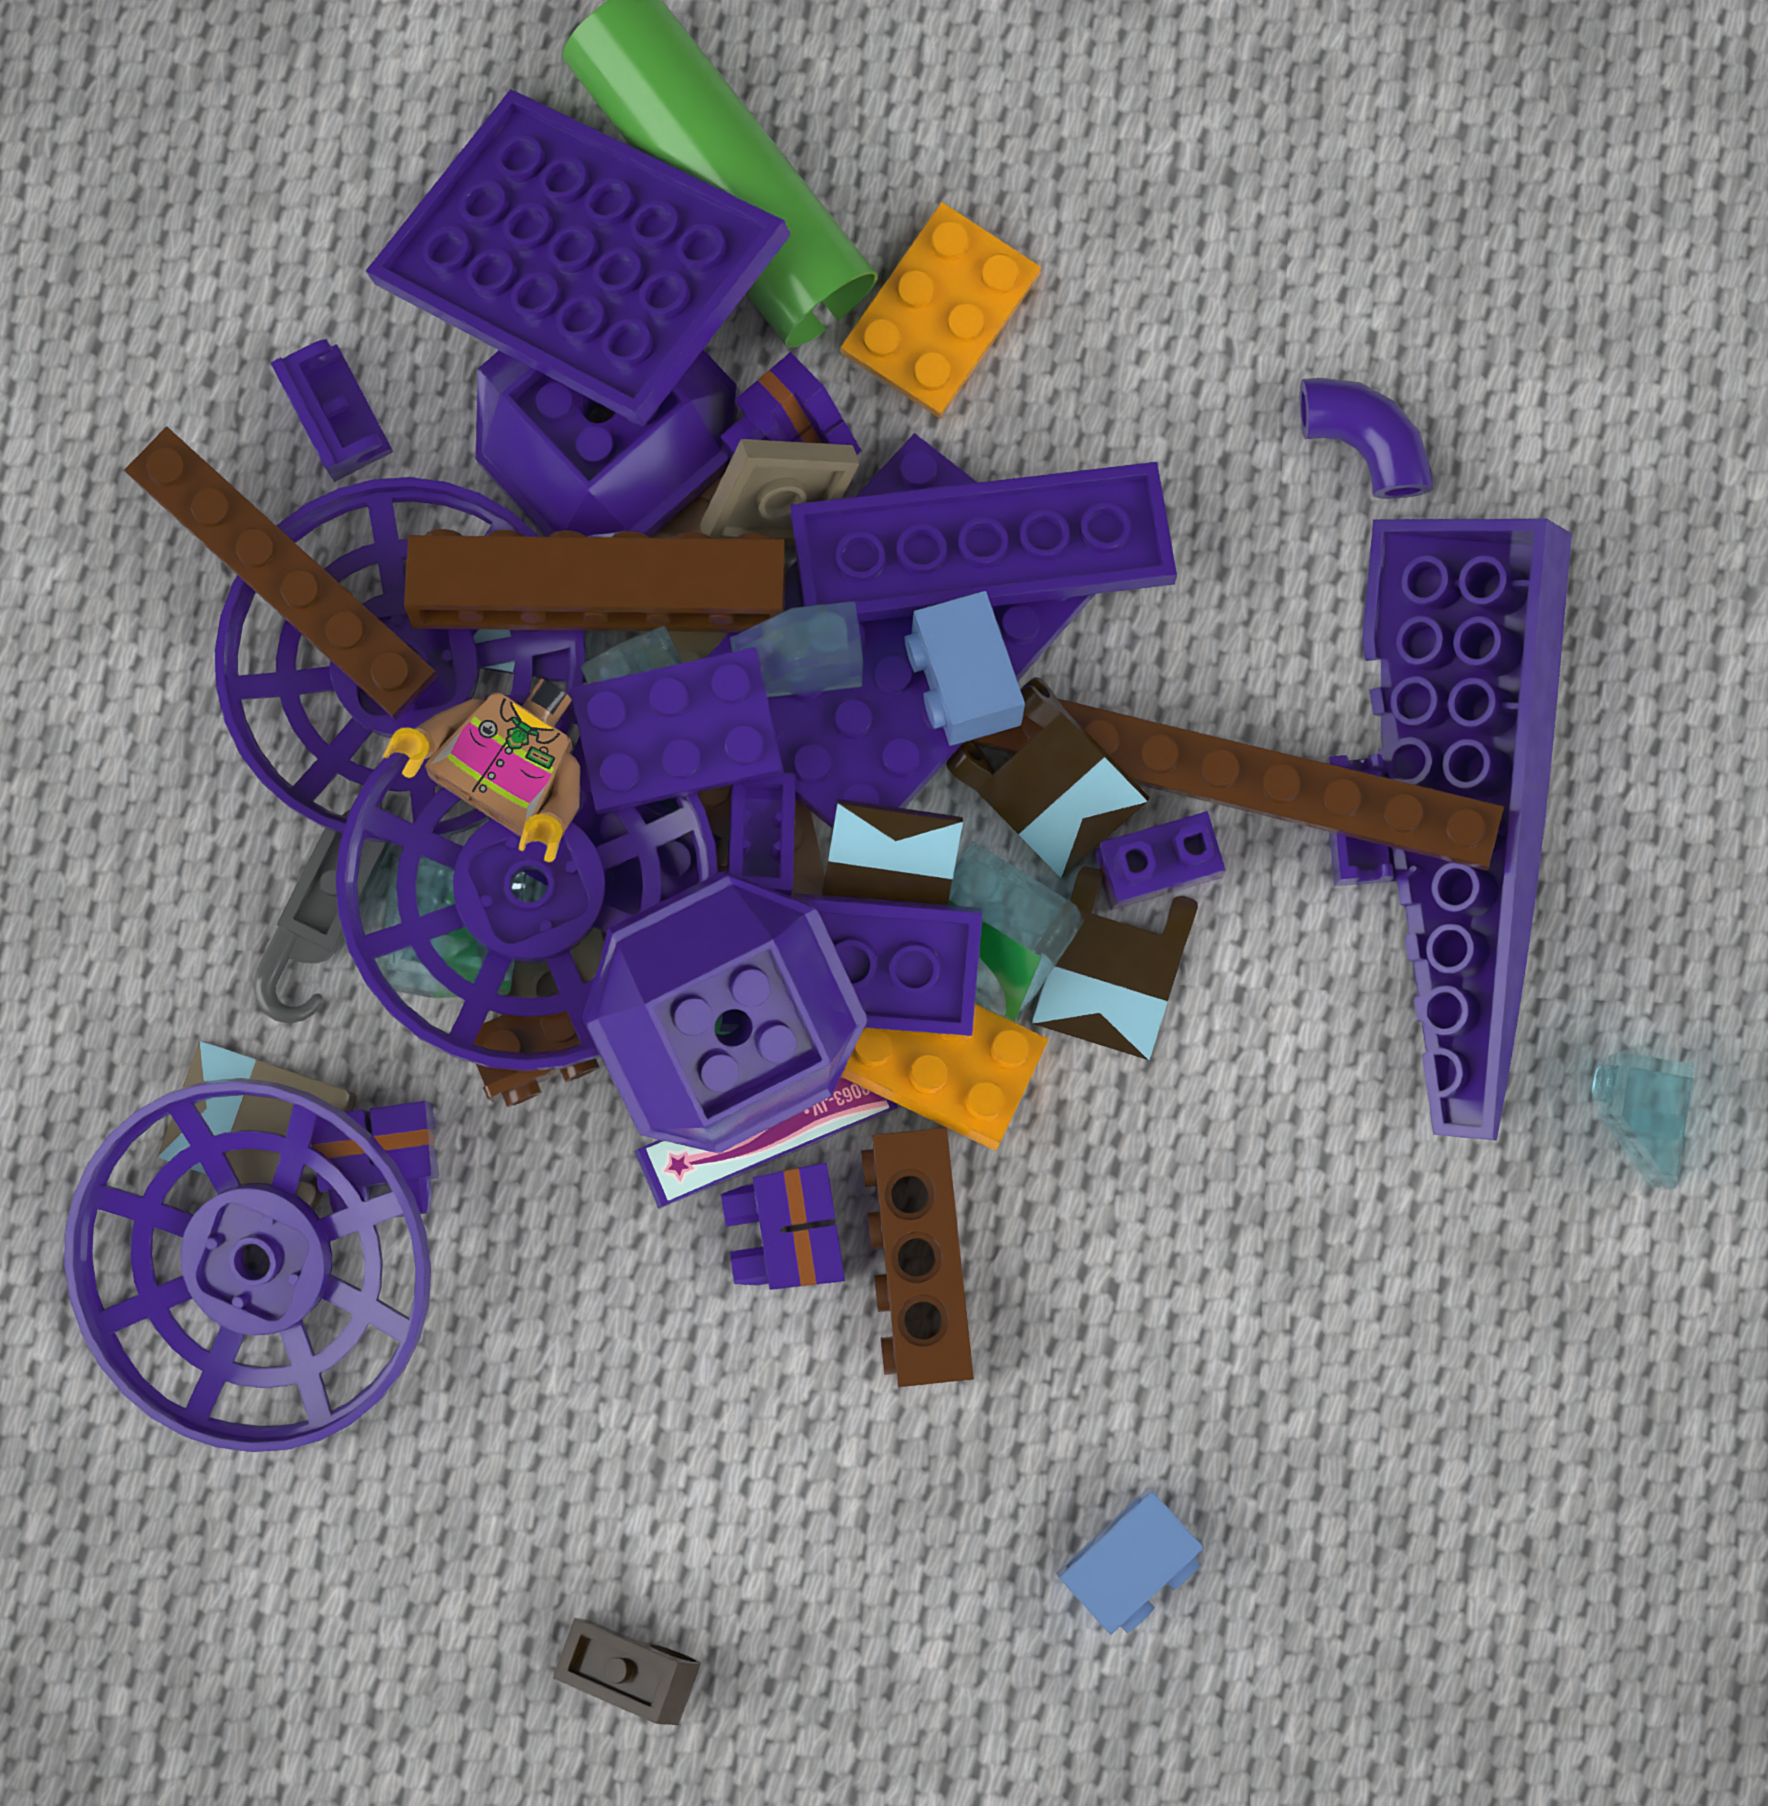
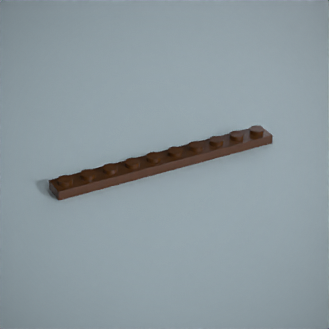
M1058 699L1068 714L1137 785L1488 871L1504 806ZM1023 714L1021 726L969 741L974 742L978 746L1015 754L1043 727Z

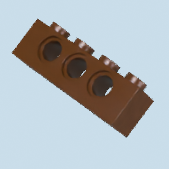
M947 1127L872 1135L873 1149L861 1150L865 1187L877 1186L880 1211L867 1213L871 1250L884 1249L886 1274L874 1275L878 1312L890 1311L893 1336L881 1337L884 1375L897 1374L898 1387L973 1380ZM909 1177L920 1180L928 1192V1200L925 1207L916 1213L910 1214L898 1210L891 1199L893 1186L899 1180ZM918 1239L925 1241L934 1252V1264L925 1275H908L899 1266V1249L909 1240ZM917 1302L933 1304L941 1316L939 1330L935 1335L927 1339L915 1338L905 1328V1313L911 1305Z

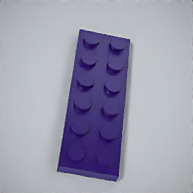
M1157 462L790 505V517L806 629L913 616L916 610L986 591L992 607L1175 585L1177 578Z

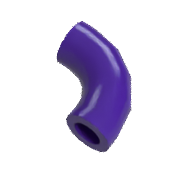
M1329 378L1301 380L1299 406L1304 439L1325 438L1341 440L1355 448L1367 462L1371 475L1373 497L1381 499L1407 498L1423 495L1433 490L1431 467L1420 431L1395 401L1361 382Z

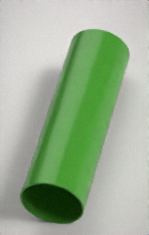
M608 0L593 11L576 28L563 49L562 58L631 147L785 221L791 236L747 291L746 296L787 348L803 345L827 330L812 312V309L820 302H823L836 320L839 321L866 297L877 281V273L663 0Z

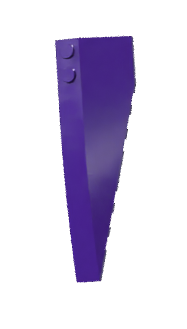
M1547 518L1373 519L1362 642L1366 661L1381 660V687L1369 689L1373 715H1381L1382 749L1378 750V754H1381L1383 758L1381 774H1386L1388 779L1504 806L1488 871L1392 847L1400 905L1405 906L1409 934L1405 935L1408 961L1413 962L1418 994L1417 997H1413L1417 1022L1422 1023L1426 1050L1422 1055L1432 1130L1433 1135L1497 1141L1527 964L1543 844L1572 538L1571 532Z

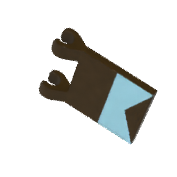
M1034 677L1021 688V694L1025 702L1023 714L1043 728L996 771L982 750L972 741L963 742L947 760L946 766L958 780L974 789L1048 866L1062 878L1093 851L1100 842H1103L1145 805L1150 797L1068 714L1050 687L1041 678Z
M838 799L822 895L948 905L963 817Z
M1083 866L1078 871L1031 1024L1150 1061L1183 951L1195 919L1198 903L1194 899L1185 896L1175 897L1172 900L1162 935L1092 913L1103 880V873L1098 869Z

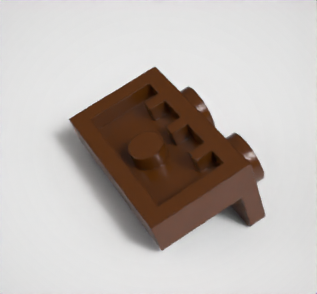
M556 991V992H554V993H552V994H550V995H547V996H552V995L559 994V991ZM567 1011L555 1015L535 1017L501 1015L483 1023L474 1042L475 1045L491 1050L518 1053L557 1051L581 1044ZM596 1058L565 1068L537 1071L496 1069L476 1064L485 1085L483 1090L487 1099L494 1103L504 1099L507 1107L518 1105L542 1093L538 1083L562 1074L565 1082H569L600 1068Z

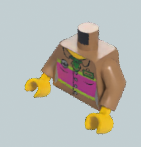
M544 679L539 680L522 706L499 692H494L487 700L472 698L432 716L414 729L401 728L395 731L383 753V757L386 759L391 754L397 752L407 755L410 759L402 774L408 778L416 775L424 759L430 758L425 768L431 780L520 836L521 839L518 847L520 851L524 852L526 845L532 841L546 844L547 850L544 857L546 862H552L555 859L561 837L580 807V765L572 755V740L554 728L572 699L560 688Z

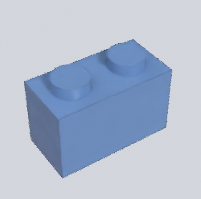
M986 591L914 611L912 634L905 636L907 654L914 672L921 670L925 672L931 690L924 692L927 714L934 729L944 728L949 746L1021 726L1025 702Z
M1147 1488L1056 1574L1110 1635L1119 1627L1126 1633H1129L1154 1610L1155 1607L1148 1600L1164 1585L1168 1584L1175 1590L1197 1571L1201 1564L1195 1557L1204 1547L1157 1495Z

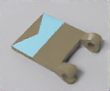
M200 1040L182 1087L204 1081L246 1078L278 1082L309 1092L344 1112L353 1111L357 1101V1096L353 1092ZM248 1095L217 1097L194 1103L214 1135L230 1131L258 1130L275 1132L286 1136L293 1104L282 1100ZM173 1118L170 1120L157 1158L170 1161L180 1151L190 1146ZM240 1149L224 1152L241 1184L267 1183L272 1185L280 1153L259 1149ZM200 1162L190 1168L206 1174ZM300 1180L296 1195L304 1200L313 1210H316L320 1205L323 1192H319L317 1185Z

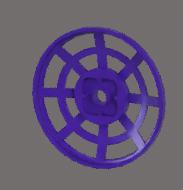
M414 477L373 479L338 488L310 501L276 525L296 543L321 524L349 511L368 507L374 544L362 546L337 558L325 567L324 570L340 583L349 575L368 566L378 564L383 594L365 601L363 605L413 651L417 652L438 674V677L397 720H394L331 661L330 666L296 670V659L302 634L286 620L279 637L276 672L239 675L238 653L242 629L256 592L238 576H236L220 615L214 650L216 690L224 722L239 754L259 781L290 809L323 828L343 834L348 817L331 812L314 801L338 774L349 781L361 785L365 784L374 769L356 764L350 759L368 737L374 732L391 738L395 731L401 728L414 729L432 716L472 699L478 684L480 668L515 661V672L510 695L530 693L533 676V657L568 649L569 672L565 693L572 698L570 688L584 685L587 669L585 631L537 630L529 632L528 630H509L510 637L475 643L469 629L412 628L404 607L406 577L403 560L407 559L408 539H399L393 503L420 502L442 505L476 516L491 525L484 536H488L490 532L495 530H513L524 536L539 537L513 512L478 492L444 481ZM335 691L344 708L352 716L330 745L322 739L310 723L302 706L300 695ZM280 697L282 708L293 731L306 749L317 758L293 786L277 772L260 749L246 720L242 700ZM558 720L554 728L569 737L574 724ZM430 758L424 759L415 776L408 778L402 774L388 790L394 792L410 791L413 823L420 811L436 794L435 787L441 786L428 776L425 765ZM475 808L460 816L439 821L432 832L442 837L455 835L488 821V817ZM369 831L367 832L365 840L392 844V842Z
M531 693L504 696L522 706ZM571 701L559 720L577 725L573 701ZM579 735L572 755L580 765L581 802L584 792L587 791L592 794ZM400 752L391 754L387 759L384 758L369 775L351 807L340 840L335 878L338 916L348 951L367 987L389 1014L420 1040L452 1057L481 1066L517 1071H537L565 1068L601 1057L582 1020L594 978L583 984L570 950L579 945L593 928L607 933L608 928L634 916L604 904L606 889L604 871L639 857L643 881L640 912L660 903L661 871L656 848L691 833L697 852L699 883L718 874L715 841L705 809L697 794L693 793L675 797L680 809L647 825L635 807L613 811L624 824L628 833L597 847L571 821L561 837L555 859L552 862L544 861L547 850L546 844L532 841L526 845L524 852L520 851L518 847L521 837L487 816L489 821L478 828L464 846L433 833L432 831L436 824L451 807L461 800V798L444 787L420 811L414 823H410L378 808L387 791L402 775V771L410 759L407 755ZM369 831L403 847L399 858L396 881L398 911L402 923L365 935L360 918L357 882L361 850ZM421 856L454 870L453 895L455 904L420 916L418 911L416 892L418 865ZM524 870L539 871L548 881L547 891L544 896L535 902H523L517 899L511 891L512 881L515 876ZM466 927L472 937L488 950L474 983L464 979L448 966L434 949L430 940ZM412 947L419 961L433 978L455 996L465 1000L450 1033L448 1034L431 1025L408 1006L385 979L375 959ZM512 960L518 962L547 961L559 994L522 998L498 994V991ZM489 1011L502 1015L521 1017L555 1015L567 1011L581 1044L557 1051L518 1053L491 1050L475 1045L474 1042Z
M246 1078L204 1081L174 1090L135 1111L107 1136L89 1160L73 1194L65 1228L64 1267L69 1300L81 1334L101 1369L121 1393L150 1418L184 1437L217 1448L246 1452L289 1450L321 1441L354 1423L387 1394L405 1371L421 1338L429 1307L431 1263L427 1234L415 1197L396 1163L367 1130L344 1111L309 1092L278 1082ZM248 1095L282 1100L293 1104L286 1136L275 1132L258 1130L230 1131L214 1135L194 1103L217 1097ZM170 1114L190 1146L180 1151L159 1170L147 1186L143 1196L106 1185L115 1165L132 1142L155 1122ZM318 1115L332 1122L364 1150L383 1173L392 1191L365 1201L359 1189L340 1167L323 1153L310 1147ZM240 1149H259L280 1153L272 1185L267 1183L241 1184L224 1152ZM200 1162L217 1195L203 1204L195 1214L163 1203L166 1195L177 1180L195 1164ZM304 1166H309L327 1180L342 1197L347 1208L319 1218L315 1211L296 1195ZM98 1209L134 1220L131 1232L130 1258L138 1295L106 1309L102 1305L97 1290L93 1264V1234ZM400 1215H404L411 1236L415 1261L414 1299L409 1317L379 1300L382 1288L383 1258L380 1237L375 1224ZM154 1228L183 1238L180 1260L183 1275L161 1285H158L155 1277L152 1257ZM357 1231L362 1241L364 1255L362 1290L331 1274L332 1249L330 1242ZM246 1244H256L266 1251L270 1260V1268L267 1274L254 1273L246 1266L243 1258ZM193 1298L198 1307L209 1318L221 1325L211 1352L201 1347L185 1333L169 1308ZM321 1299H324L353 1315L337 1339L324 1350L315 1354L302 1319L318 1305ZM149 1317L154 1328L167 1344L188 1363L202 1371L186 1408L168 1400L141 1376L123 1350L115 1332ZM369 1324L397 1340L399 1344L392 1358L374 1381L349 1402L332 1410L321 1373L330 1369L353 1349ZM279 1332L291 1364L261 1367L245 1365L234 1361L245 1335L258 1336ZM225 1381L235 1385L256 1388L284 1387L297 1383L308 1420L286 1425L255 1426L211 1418L210 1415Z

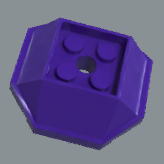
M703 349L644 427L617 412L610 420L604 423H593L588 421L589 415L596 407L602 404L498 350L478 368L475 459L479 466L544 537H550L552 533L557 531L570 530L580 532L586 537H612L618 532L635 531L651 538L725 473L733 455L719 436L736 422L738 405L734 400L739 396L737 384Z
M724 871L608 928L601 952L602 958L582 1016V1020L638 1133L641 1136L717 1154L831 1097L868 1020L817 908L806 901L751 883L746 879ZM730 1009L742 1011V1020L736 1030L725 1035L715 1033V1022L723 1012Z

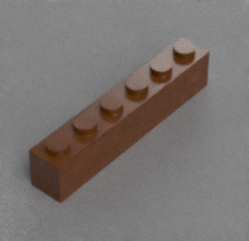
M435 529L427 532L426 535H408L404 607L413 629L785 633L787 572L784 539H773L769 535L755 532L741 534L736 539H711L708 535L699 532H683L677 534L674 538H649L647 535L635 531L618 532L612 537H586L580 532L562 530L552 533L550 537L524 536L513 530H495L490 532L488 536H462V534L453 530Z

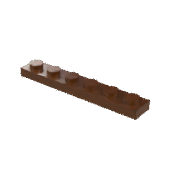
M167 426L124 469L126 474L394 720H397L438 677V674L430 665Z

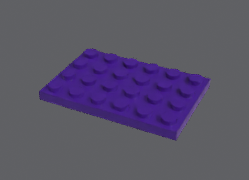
M510 89L366 269V273L378 287L644 427L791 236V233L783 219Z
M914 433L855 497L978 482ZM796 560L786 572L785 633L729 632L707 657L752 647L757 648L784 773H796L795 799L833 829L838 799L905 808L963 742L949 746L944 728L934 729L929 720L924 702V692L931 690L924 670L914 672L905 645V636L912 634L913 616L806 629ZM1096 594L992 606L1017 682Z

